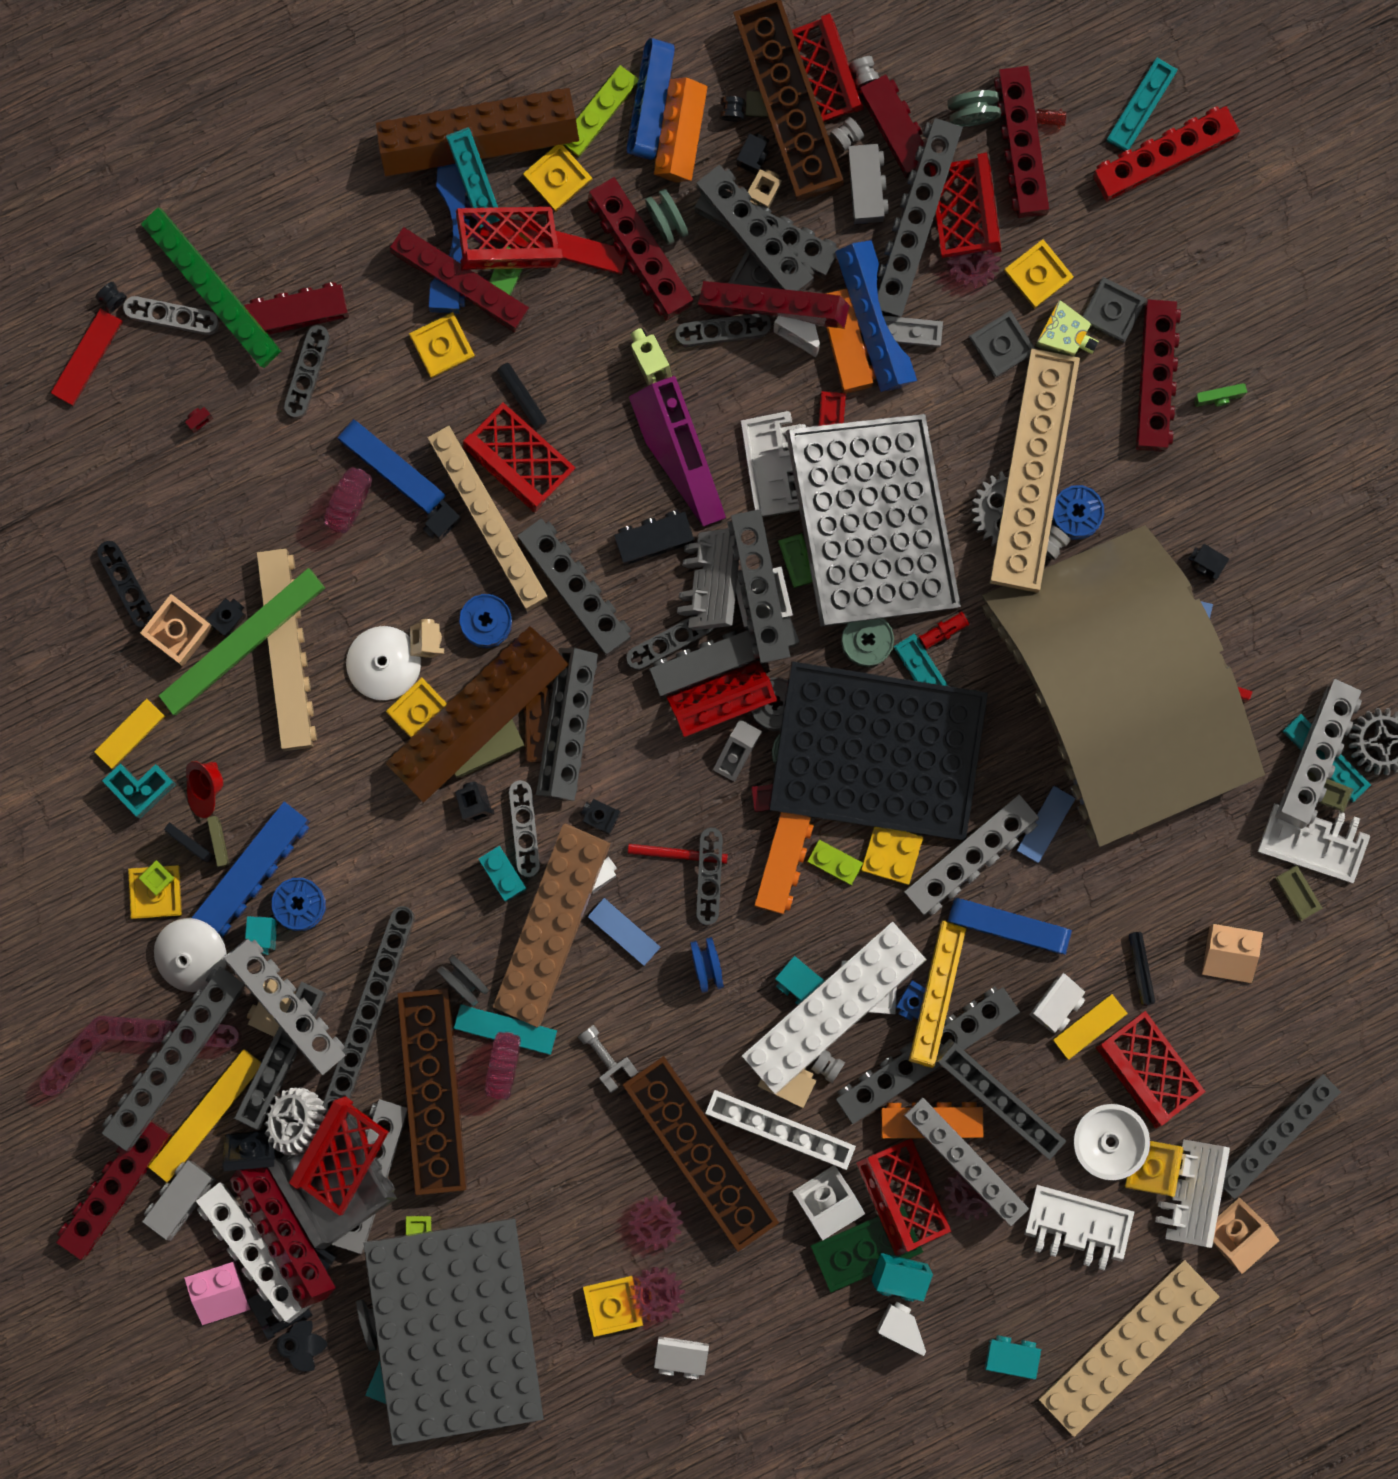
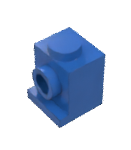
M911 981L896 1008L900 1009L898 1014L909 1021H912L913 1018L917 1020L919 1018L925 992L923 986ZM912 997L917 998L919 1001L918 1006L912 1007L909 1004V1000Z

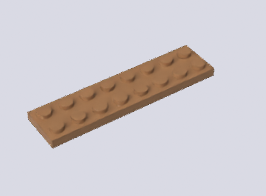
M563 824L493 1005L494 1008L535 1027L541 1026L611 843L569 824Z

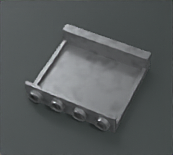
M348 1115L346 1119L348 1129L357 1128L358 1125L354 1118ZM358 1131L350 1133L352 1146H361L362 1141ZM344 1134L337 1135L335 1139L337 1150L346 1149ZM354 1150L357 1165L363 1164L366 1160L364 1150ZM348 1152L339 1153L341 1168L351 1166ZM302 1153L301 1156L284 1155L280 1159L275 1158L274 1167H268L313 1246L319 1249H326L397 1199L393 1192L395 1190L394 1185L388 1178L383 1176L381 1172L382 1165L376 1157L347 1209L341 1216L301 1187L296 1189L289 1184L305 1153ZM326 1156L324 1159L326 1171L335 1169L333 1156ZM352 1169L342 1171L345 1185L352 1184L354 1181ZM337 1173L327 1174L330 1188L340 1187ZM321 1175L315 1176L310 1185L318 1191L324 1190ZM341 1190L332 1191L333 1202L340 1206L343 1201Z

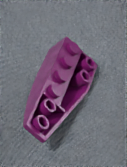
M676 376L653 383L629 396L646 445L700 524L704 527L726 519Z

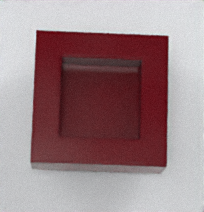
M205 407L202 409L196 408L187 416L188 420L185 423L195 434L210 422L213 417Z
M772 784L752 787L755 812L770 811L769 804Z

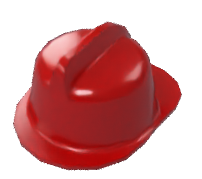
M191 761L186 767L188 803L195 815L200 818H208L214 811L215 796L223 787V778L216 762L201 764L197 761Z

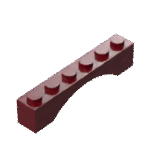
M405 227L402 228L390 247L391 254L450 287L514 333L528 313V306L472 270H462L461 263Z
M703 281L698 302L701 308L708 314L713 315L765 314L797 319L823 327L845 329L850 307L840 295Z

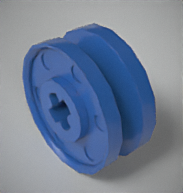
M1083 485L1070 486L1062 490L1056 497L1052 523L1071 540H1083L1092 536L1101 525L1104 517V504L1100 496L1093 489ZM1074 508L1076 510L1080 508L1083 511L1081 517L1078 515L1075 517L1072 514Z
M481 594L472 597L463 606L460 612V626L464 637L469 643L478 648L489 649L499 646L507 639L512 628V617L509 607L502 599L491 594ZM485 616H489L492 622L491 624L487 623V627L483 626L482 621H480Z
M291 878L282 882L276 888L272 897V911L275 918L284 927L293 931H306L315 927L322 920L326 911V899L322 890L312 881L305 878ZM296 899L300 901L304 899L305 902L302 903V910L298 908L293 909L296 905L294 902Z
M706 938V950L704 951L700 950L697 941L690 942L695 972L702 993L708 992V980L713 979L717 989L724 988L722 971L713 938Z

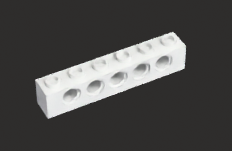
M714 1090L705 1113L845 1170L848 1168L856 1147Z
M218 1183L196 1200L200 1206L197 1209L199 1214L205 1221L209 1219L215 1226L212 1229L213 1233L220 1241L223 1239L229 1245V1248H227L228 1253L235 1261L238 1259L244 1265V1268L241 1269L250 1281L255 1280L259 1286L256 1289L264 1301L269 1299L274 1306L271 1310L280 1322L284 1319L285 1322L291 1323L312 1306L301 1309L298 1301L294 1299L288 1283L281 1276L280 1269L274 1258L270 1256L264 1240L257 1233L255 1224L225 1184ZM226 1207L229 1215L227 1219L220 1221L218 1219V1211ZM241 1227L244 1233L243 1237L239 1241H235L232 1233L236 1228ZM256 1247L258 1257L254 1261H249L247 1253L249 1249ZM271 1267L273 1277L269 1281H264L262 1272L264 1269ZM285 1287L288 1290V1297L280 1302L277 1298V1292Z

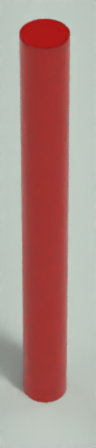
M637 844L628 845V854L699 861L700 851ZM722 854V864H727L728 854ZM708 856L703 862L717 863V860L712 856Z

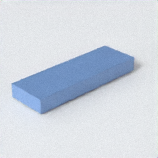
M1053 786L1037 814L1039 820L1036 821L1038 826L1031 833L1024 836L1016 851L1039 863L1075 798Z
M605 898L588 916L589 919L643 966L661 948Z

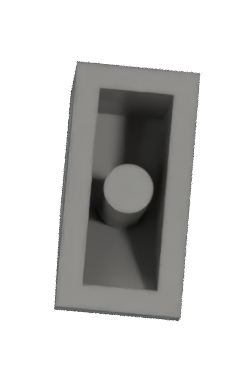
M739 720L713 770L735 782L762 731Z

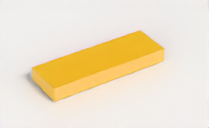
M146 699L94 752L113 770L166 716Z
M1111 994L1054 1038L1053 1042L1069 1060L1128 1013L1114 995Z

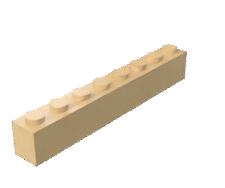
M450 426L429 436V443L526 612L548 601V596Z
M287 549L257 552L263 606L295 580L292 579L291 570L295 569L294 555H289ZM301 610L268 637L280 741L283 751L314 747L313 741H317L316 727L311 726L310 716H314L312 701L308 702L307 692L311 691L310 679L304 675V667H308L306 652L302 653L301 643L305 642L303 628H298L297 620L301 618Z

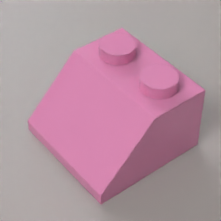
M236 1261L184 1278L192 1304L202 1325L251 1310Z

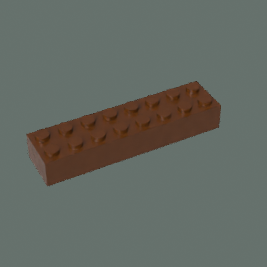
M766 0L733 12L797 202L844 186L835 154L782 1Z
M570 88L532 93L526 96L483 102L471 106H461L454 109L411 115L376 123L385 176L456 164L446 135L467 127L471 130L481 159L579 141Z
M529 626L496 659L486 666L476 678L467 684L456 697L449 701L435 717L430 719L416 735L412 736L398 752L393 754L385 764L424 803L569 664L549 642Z
M444 988L397 993L415 1195L468 1190L450 990Z
M664 1056L623 1084L628 1094L738 1252L780 1223Z

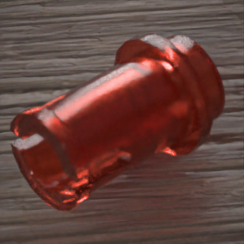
M1037 108V124L1056 125L1057 128H1060V126H1065L1067 112L1062 111V109L1056 111Z

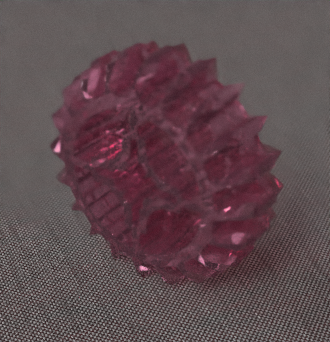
M351 467L344 473L326 509V514L324 515V524L342 534L349 531L367 499L366 497L372 482L371 475L354 467Z
M498 1032L496 1034L488 1066L485 1086L486 1096L497 1100H507L510 1097L521 1045V1039L518 1035L510 1032Z

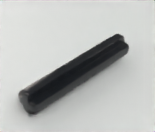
M510 363L501 365L497 371L534 428L542 427L546 424L547 419Z
M1133 932L1129 934V941L1141 1004L1144 1006L1155 1003V996L1142 932Z

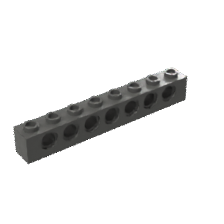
M937 118L932 119L931 123L926 122L922 136L926 138L923 147H918L914 159L918 163L915 170L911 169L907 180L910 188L908 194H903L899 205L903 210L900 218L896 217L893 223L892 231L895 232L893 241H888L884 255H887L885 265H880L877 273V278L880 279L877 287L878 300L881 312L895 317H902L963 128L961 126ZM933 140L942 142L943 150L941 153H936L932 150L931 143ZM926 163H930L935 167L936 171L933 177L925 175L923 169ZM918 187H924L927 190L928 197L926 200L922 201L917 198L916 190ZM914 210L920 214L918 224H912L909 221L908 215L910 211ZM904 234L912 237L913 243L910 248H905L901 244V237ZM896 258H901L905 262V268L901 272L896 271L893 267V261ZM889 281L897 285L898 290L895 295H889L886 292L885 286Z
M219 967L218 970L214 968L206 978L207 986L203 991L199 989L191 1000L194 1004L188 1012L184 1010L177 1019L178 1027L174 1032L169 1031L161 1042L164 1045L159 1053L155 1051L147 1062L149 1067L144 1074L140 1072L133 1081L134 1089L129 1095L127 1093L123 1095L117 1104L120 1107L114 1116L110 1114L103 1123L102 1127L105 1129L102 1134L124 1150L130 1151L246 988L240 979L224 968ZM216 988H220L223 991V998L219 1002H214L211 999V992ZM200 1009H206L209 1014L208 1020L204 1023H199L196 1019V1014ZM190 1029L194 1034V1039L191 1043L185 1044L181 1039V1035L185 1030ZM172 1050L177 1051L179 1054V1060L174 1065L169 1064L167 1061V1054ZM161 1071L164 1074V1082L157 1086L152 1082V1076L155 1072ZM141 1092H146L150 1100L146 1106L142 1107L138 1104L137 1097ZM126 1113L133 1114L135 1122L131 1127H126L123 1124L122 1119Z
M994 986L983 994L984 1000L978 1004L975 1000L962 1008L964 1013L956 1018L954 1014L945 1020L943 1033H950L954 1038V1042L964 1050L1018 1014L1020 1011L1003 987L998 990ZM984 1005L994 1007L995 1015L992 1019H986L982 1015ZM964 1019H971L974 1022V1030L971 1033H966L961 1029V1022ZM911 1042L900 1050L902 1055L896 1059L890 1056L879 1064L880 1070L874 1074L869 1070L858 1078L859 1084L853 1088L848 1084L837 1092L839 1097L835 1100L851 1124H854L941 1066V1064L936 1061L935 1066L930 1068L909 1061L913 1044ZM940 1042L939 1050L943 1047V1045L941 1044V1042ZM903 1060L909 1061L912 1065V1071L908 1075H903L898 1070V1065ZM882 1074H886L891 1078V1085L887 1089H882L878 1086L877 1080ZM861 1088H865L870 1092L871 1097L867 1103H861L857 1100L856 1094Z

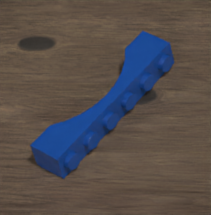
M456 164L438 167L436 186L438 193L444 199L451 213L453 221V239L449 256L461 263L462 251L456 210L457 208H471V204ZM463 216L464 223L470 227V220ZM434 278L430 283V312H453L454 314H460V307H465V297Z
M872 240L852 243L835 251L880 391L899 389L916 382L917 378L910 357L893 338L881 312L877 292L879 262Z

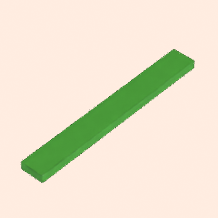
M309 568L159 695L173 715L180 713L325 589L313 571Z

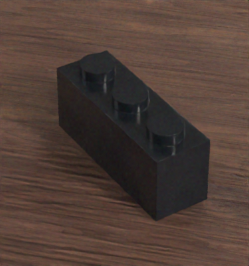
M679 510L665 514V518L658 521L655 518L647 519L641 522L642 526L632 528V526L618 529V534L614 535L624 566L694 543V537L686 513H679Z

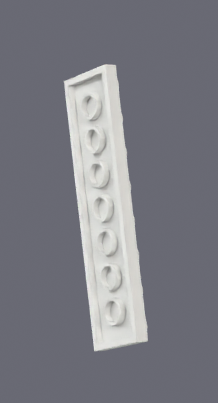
M891 922L744 1053L742 1057L774 1094H777L927 959L896 924Z

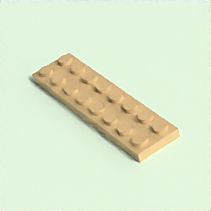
M1183 1260L1038 1400L1075 1437L1219 1298V1295Z

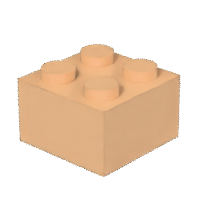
M170 594L140 634L181 666H184L214 627Z

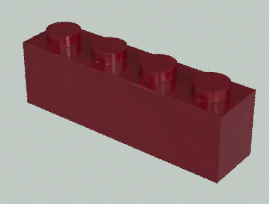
M885 74L860 87L859 95L905 178H908L911 169H916L918 161L914 159L918 147H923L924 142L920 136L923 133L919 124L916 121L912 122L908 115L911 111L906 101H901L898 97L899 89L893 79L889 80ZM926 163L924 169L931 166L932 164Z
M336 282L323 284L322 288L315 290L311 287L298 290L297 294L292 295L279 293L274 295V299H252L250 304L245 305L248 312L268 335L349 318L343 287L341 284L337 285Z

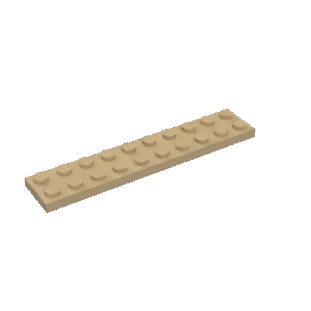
M1031 348L992 566L991 584L1036 593L1040 591L1080 361L1078 357Z

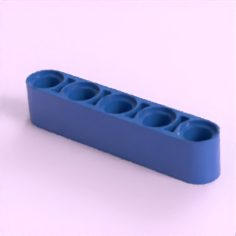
M649 38L644 46L627 142L628 154L648 160H653L658 150L675 50L673 44L654 38Z
M353 419L337 437L348 449L427 514L435 509L445 497L441 490L356 420Z
M960 898L953 899L947 921L965 928L1066 955L1072 930Z

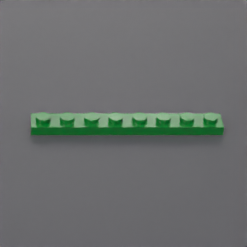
M157 207L141 225L259 366L265 368L282 352L163 209Z

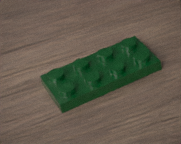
M900 1206L901 1215L908 1218L904 1206ZM879 1216L810 1245L830 1292L874 1274L881 1253L896 1256ZM911 1226L910 1236L914 1243L918 1241L913 1227ZM919 1246L896 1257L909 1259L923 1253V1250Z

